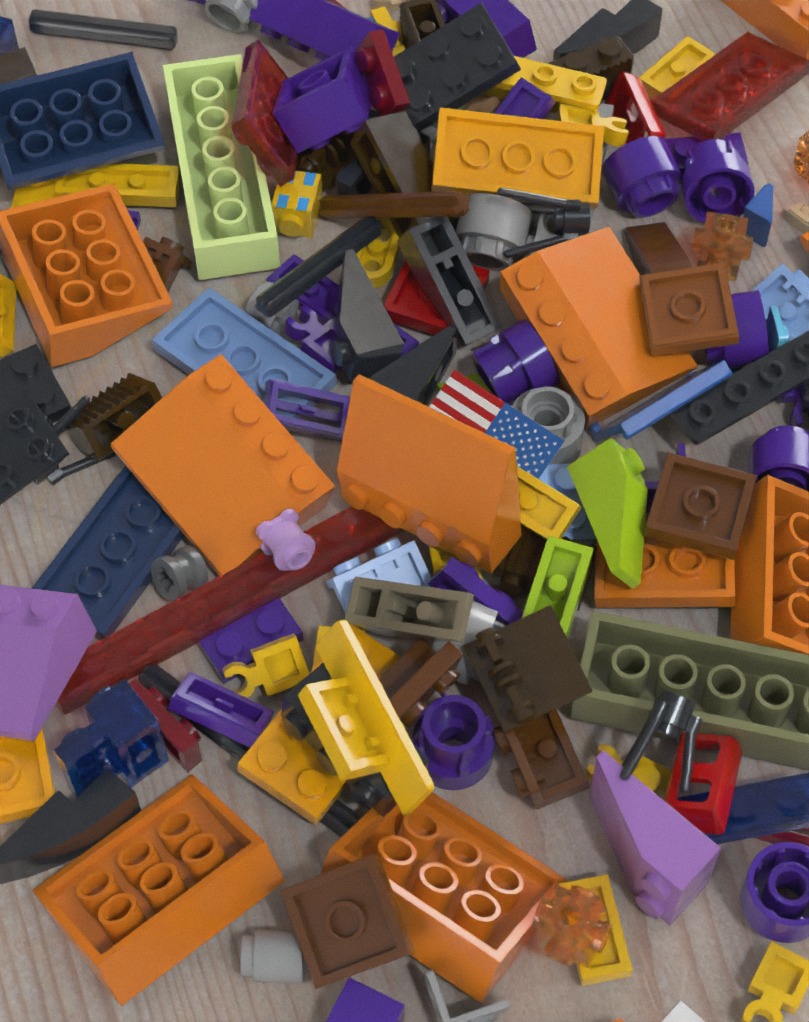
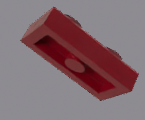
M384 29L369 31L356 50V62L359 70L364 73L371 105L377 110L379 117L403 112L410 104V100Z
M135 678L121 689L126 710L187 772H190L202 761L198 744L201 737L198 731L187 719L182 718L178 721L168 711L169 704L156 688L151 687L147 690Z

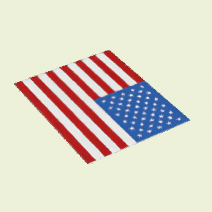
M456 370L452 372L429 406L438 412L515 447L517 466L537 479L541 477L564 443L563 439Z

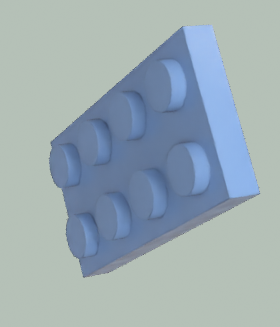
M210 287L152 339L153 350L188 375L222 354L262 402L267 395L265 383L269 379L328 392L337 385L336 374ZM278 394L277 396L278 400L311 407L318 403L283 394ZM275 411V414L293 417L297 419H302L304 417L282 411Z

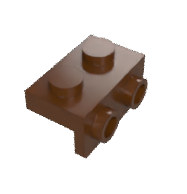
M418 640L379 679L398 718L407 729L413 726L427 710L428 707L424 703L435 692L440 696L443 695L460 676L456 669L463 653L450 641L438 652H435L425 641Z
M557 709L507 733H504L501 724L494 728L493 732L503 756L512 752L518 768L510 770L520 797L530 795L536 810L590 788Z

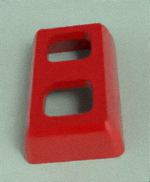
M621 72L604 104L614 105L613 117L627 120L625 130H628L625 144L643 138L646 131L648 136H658L665 139L666 133L642 81L630 73ZM633 103L638 112L636 120L631 111V106Z
M684 732L679 737L664 801L702 833L720 835L726 830L743 750L736 739L731 736L697 733L695 749L719 751L717 760L711 764L693 762L691 782L709 784L711 788L708 799L705 802L680 801L677 799L681 781Z

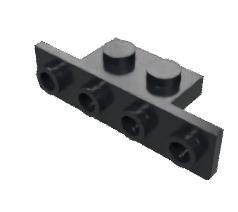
M809 331L760 359L749 362L729 378L669 415L694 445H699L809 381Z

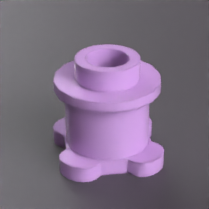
M293 509L284 510L280 516L271 521L262 522L256 529V534L263 541L260 546L261 550L266 555H273L274 564L283 571L303 568L309 563L315 550V541L310 535L303 533L300 526L297 525L299 515Z

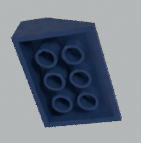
M133 52L0 85V168L8 191L166 149Z

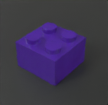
M352 46L282 82L273 114L297 153L308 148L311 150L320 149L331 141L332 136L343 131L352 133L360 128L364 120L368 119L371 108L369 87L364 73L357 66L356 53Z

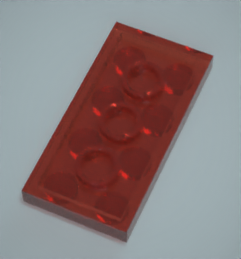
M746 32L652 99L651 103L658 118L702 141L710 139L721 140L809 74V60L750 32Z
M258 39L245 48L231 127L239 143L244 146L248 145L256 155L257 163L263 173L267 176L272 175L279 186L282 187L294 180L297 161L295 148L273 114L282 82L288 79V77Z

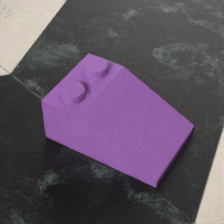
M0 585V736L35 741L96 634L97 630L78 594Z
M602 751L596 757L589 798L632 894L636 896L635 900L638 906L654 919H659L660 917L671 926L708 885L721 848L634 775L631 774L630 778L626 781L622 780L620 773L623 766L605 751Z

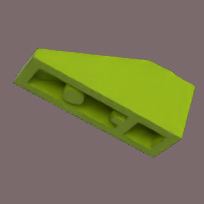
M609 438L568 465L567 469L610 572L634 589L641 584L648 489L641 472L645 470V467L633 448L629 447L625 450L614 439Z
M548 536L522 618L551 605L569 641L594 548Z

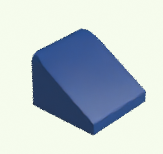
M770 183L764 185L746 205L740 227V234L762 247L767 245L772 225L773 185Z

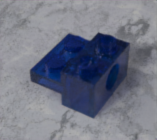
M125 679L115 686H107L99 690L92 697L90 703L84 706L90 724L85 728H77L68 733L62 739L60 745L53 749L67 786L75 798L90 786L107 768L117 776L120 775L125 783L132 788L169 761L159 720Z

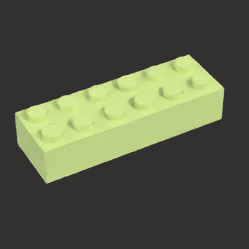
M237 54L163 65L199 280L279 268L278 236L242 55Z

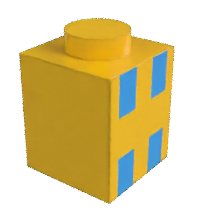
M281 169L271 204L277 233L291 237H314L319 218L318 210L321 207L319 201L323 197L321 174Z

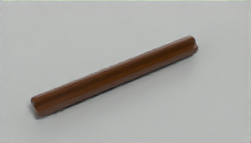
M458 191L325 195L319 201L321 207L318 211L322 217H329L330 219L363 218L364 216H374L375 218L464 216L469 211L467 204L470 198L466 193Z

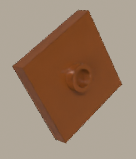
M725 262L639 275L652 357L739 344V333Z

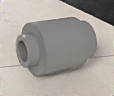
M256 930L255 935H243L241 944L242 977H254V982H304L305 972H309L295 930Z

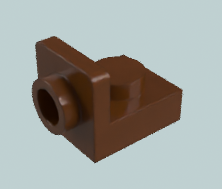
M145 236L143 243L167 292H169L181 266L190 269L192 261L182 254L185 247L163 236L160 242H157Z

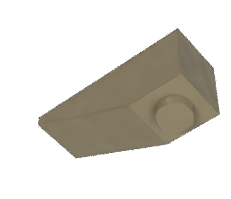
M355 576L344 620H347L350 625L379 635L409 640L463 643L474 595L468 592Z

